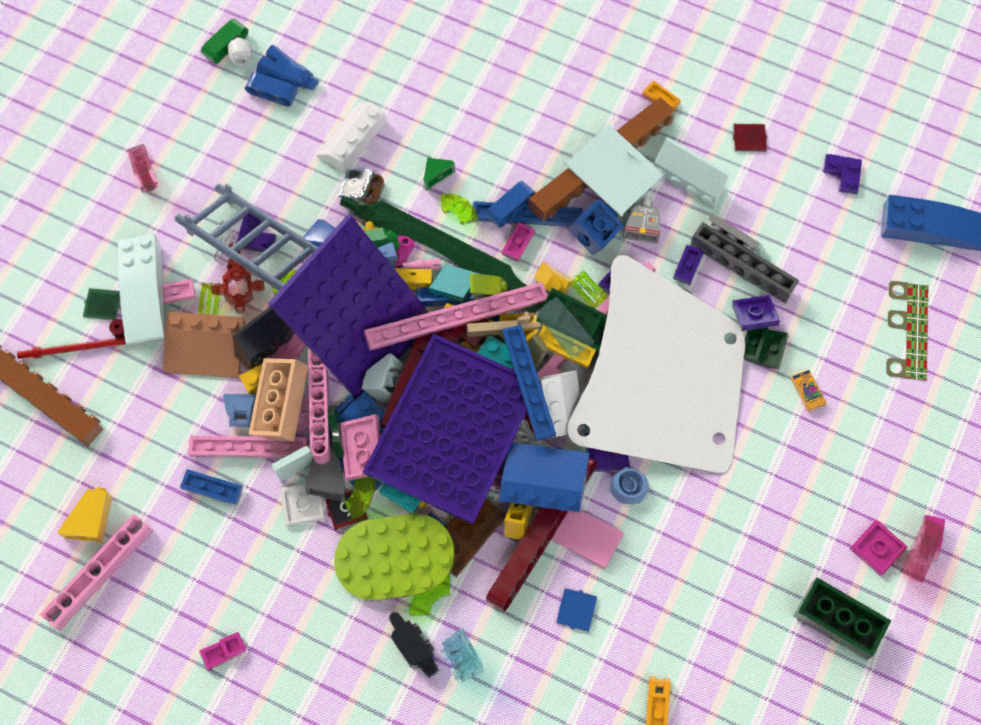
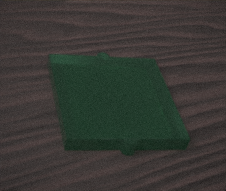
M89 288L87 299L84 301L83 318L115 320L118 308L121 307L120 291Z

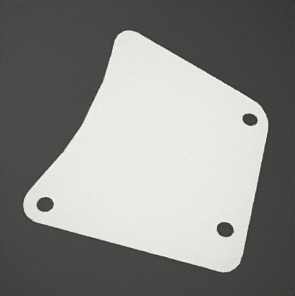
M626 255L617 256L611 266L609 310L599 357L589 383L568 422L567 432L570 439L579 446L715 473L727 471L732 465L744 362L743 356L745 352V338L740 327L723 313ZM731 332L735 334L736 342L734 344H727L725 342L724 336L726 333ZM580 424L589 426L590 433L588 436L582 437L578 434L577 428ZM717 432L722 433L725 437V442L722 445H717L713 442V435Z

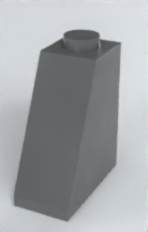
M331 445V457L327 463L318 464L313 459L305 490L308 495L345 502L346 496L340 461L333 445ZM319 450L317 454H322L325 450Z

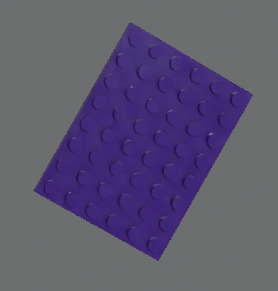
M348 214L268 303L355 399L365 392L362 389V383L369 368L388 354H393L399 360L417 339H410L370 351L364 336V330L430 313L356 220Z
M433 334L363 470V474L473 525L527 413L514 370Z

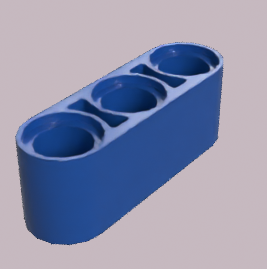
M257 72L251 74L245 85V90L249 94L287 107L292 105L298 93V88L293 84Z
M521 180L487 210L485 215L498 228H501L529 204V198L536 192Z

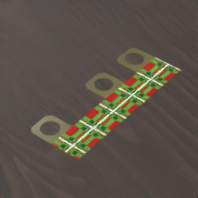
M891 281L889 283V296L891 298L907 300V312L890 310L888 312L889 327L907 330L906 359L888 358L886 373L889 376L927 381L929 285ZM901 285L904 288V293L900 296L895 295L892 292L893 286ZM894 314H900L903 317L901 325H895L891 321V317ZM893 362L900 363L902 371L900 373H893L890 370V364Z

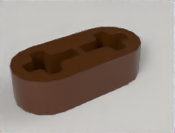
M373 174L368 178L361 193V201L367 204L378 202L385 186L381 175ZM376 181H379V184H376V186H375V188H374L373 183H376ZM372 193V199L366 201V198H369L370 194Z

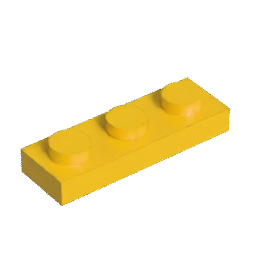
M543 325L538 335L549 348V351L584 368H588L596 351Z

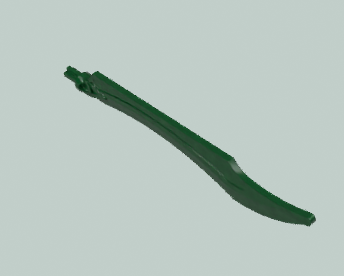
M345 195L340 199L339 205L353 211L354 216L366 222H373V225L378 228L383 227L388 231L392 230L396 234L407 236L442 254L465 270L503 278L507 282V291L528 286L516 277L510 265L382 200L375 204H367L363 201L357 202ZM544 303L522 309L541 311Z

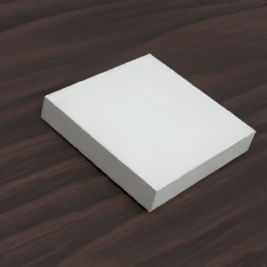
M306 483L280 488L286 528L326 520L322 497L308 495L305 490Z

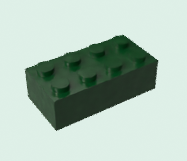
M818 577L811 582L793 615L794 618L866 660L874 656L892 621Z

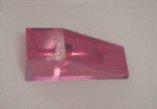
M141 144L127 149L135 178L142 193L150 192L160 187L145 145Z
M924 517L900 573L923 583L944 529L943 525Z

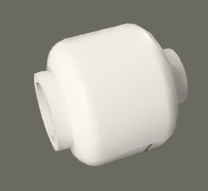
M242 38L232 40L228 44V57L230 61L239 66L249 62L251 59L250 43Z

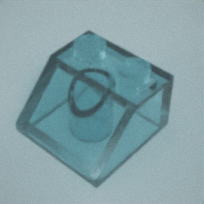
M464 628L459 629L442 642L444 649L440 651L445 661L450 660L453 666L450 670L455 680L460 679L461 683L484 671L483 664Z

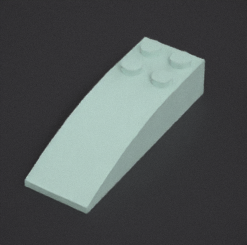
M155 234L118 240L119 290L126 344L165 338L161 245Z

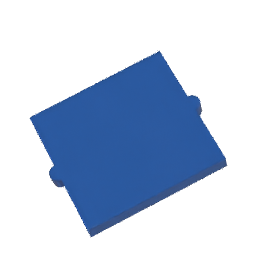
M565 588L556 623L569 626L572 630L576 628L589 632L597 596L583 593L582 590L578 592Z

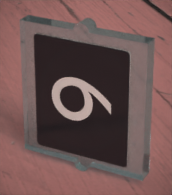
M362 168L348 169L337 196L343 197L345 195L351 199H364L374 171L363 170Z

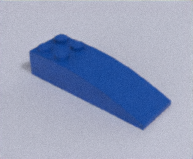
M889 194L883 204L881 237L981 251V213L947 203Z

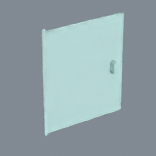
M609 124L571 159L564 162L572 172L621 217L624 216L623 213L664 176Z

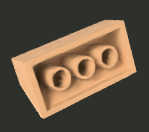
M296 359L263 360L249 435L277 441L294 442L308 365Z

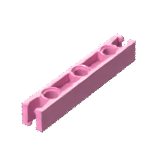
M133 514L40 613V616L49 621V624L55 629L61 631L153 530L144 522L142 524L143 527L133 535V530L139 523L143 522L137 515ZM130 537V541L126 545H122V541ZM97 568H101L100 574L94 576V571ZM68 599H72L71 605L65 608V602ZM59 610H62V613H61V614L59 615V617L55 620V622H53L52 617H53Z

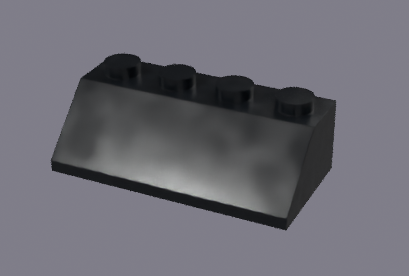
M268 307L232 336L234 355L251 370L262 364L263 360L269 355L275 354L283 344H287L295 333L271 307Z

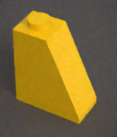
M95 487L94 490L87 489L58 530V535L64 539L103 542L112 495L107 489Z

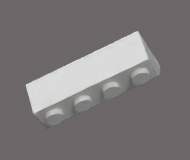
M372 102L358 103L317 152L316 157L345 174L387 123L385 110Z

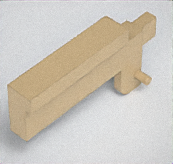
M525 312V316L518 317L515 321L467 324L466 335L467 337L503 335L502 329L521 324L523 331L540 329L541 325L540 322L529 323L530 316L528 312Z

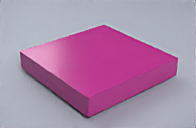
M876 519L849 549L881 577L908 546Z

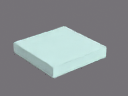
M305 446L273 463L272 467L280 482L310 467L313 462V456L308 446Z

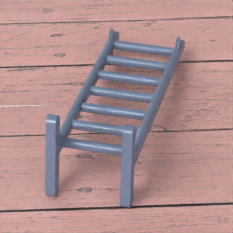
M220 183L217 184L215 191L222 196L195 217L191 218L187 214L184 216L177 214L174 217L175 222L186 228L187 234L190 236L195 234L278 291L285 285L280 279L318 248L232 192V187L228 184H225V186ZM225 202L231 206L236 204L242 208L210 234L197 226L199 222ZM248 213L262 221L260 225L231 248L217 239ZM269 226L283 235L252 262L238 253L239 250ZM289 240L304 249L273 276L259 267L261 263Z

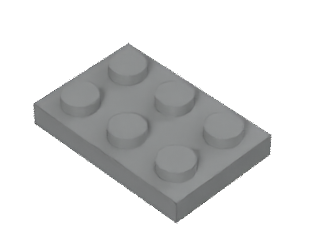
M712 213L708 220L712 221V227L720 232H723V230L728 231V237L736 242L739 239L744 242L742 245L752 252L755 249L760 251L763 247V244Z

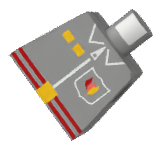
M642 199L641 206L634 205L631 210L623 238L658 244L660 237L659 209L652 208V200Z

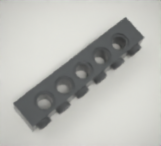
M704 222L701 223L692 236L690 246L703 250V254L785 304L800 281Z

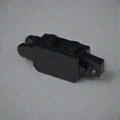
M391 613L389 620L395 629L391 635L392 641L411 668H419L428 678H431L439 672L433 659V646L428 639L426 641L422 639L420 634L423 632L416 622L414 624L410 620L405 622L399 613Z

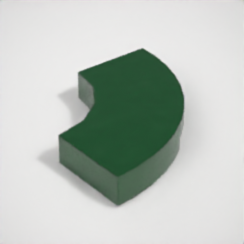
M332 405L328 408L327 417L331 429L332 445L337 457L340 459L345 455L340 429L341 419L336 405Z

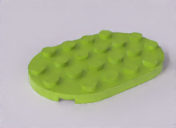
M413 513V515L404 514L370 519L354 525L340 539L334 557L335 572L342 586L352 595L363 600L380 601L422 595L439 587L447 575L450 574L455 559V548L447 529L439 521L428 515Z

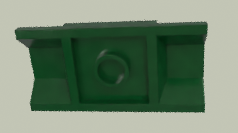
M552 288L536 321L600 352L607 315Z

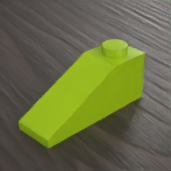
M469 274L470 293L480 298L507 292V282L499 276Z

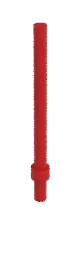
M125 337L47 348L33 347L32 350L18 351L17 358L33 357V359H37L45 355L127 344Z

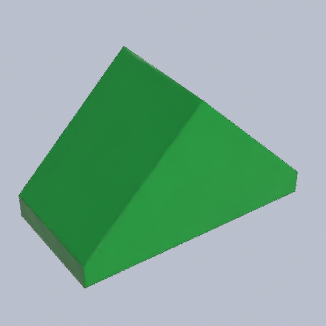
M427 157L423 178L424 189L428 191L455 173L454 161Z

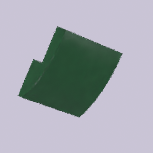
M769 327L747 330L744 360L779 370L789 337L788 333L769 330Z

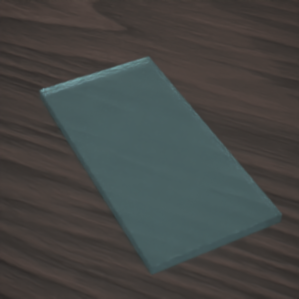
M555 297L535 313L572 359L595 342L558 297Z

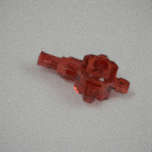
M232 259L228 260L227 272L222 276L223 284L215 283L211 285L212 294L221 295L224 293L225 301L230 305L234 304L236 313H244L245 303H250L254 299L253 291L260 292L265 290L263 280L252 282L251 274ZM244 279V282H247L248 292H245V295L238 293L232 296V293H229V283H232V280L238 282Z

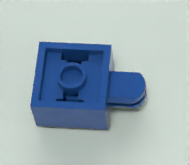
M598 199L583 211L568 227V230L593 256L601 251L624 225L617 219L619 214L607 203L603 204Z

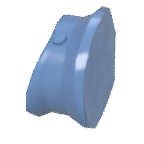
M625 467L612 477L610 492L620 503L630 505L640 503L649 490L646 476L636 469Z

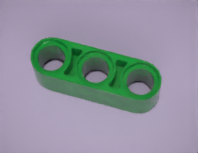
M230 19L202 46L201 54L214 64H218L228 55V44L236 38L245 39L249 32L248 28L236 19Z

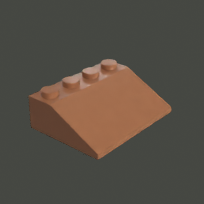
M168 312L165 325L163 373L239 378L241 362L234 355L232 336L247 325L244 317Z

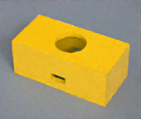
M394 268L411 290L429 288L433 282V274L430 269Z

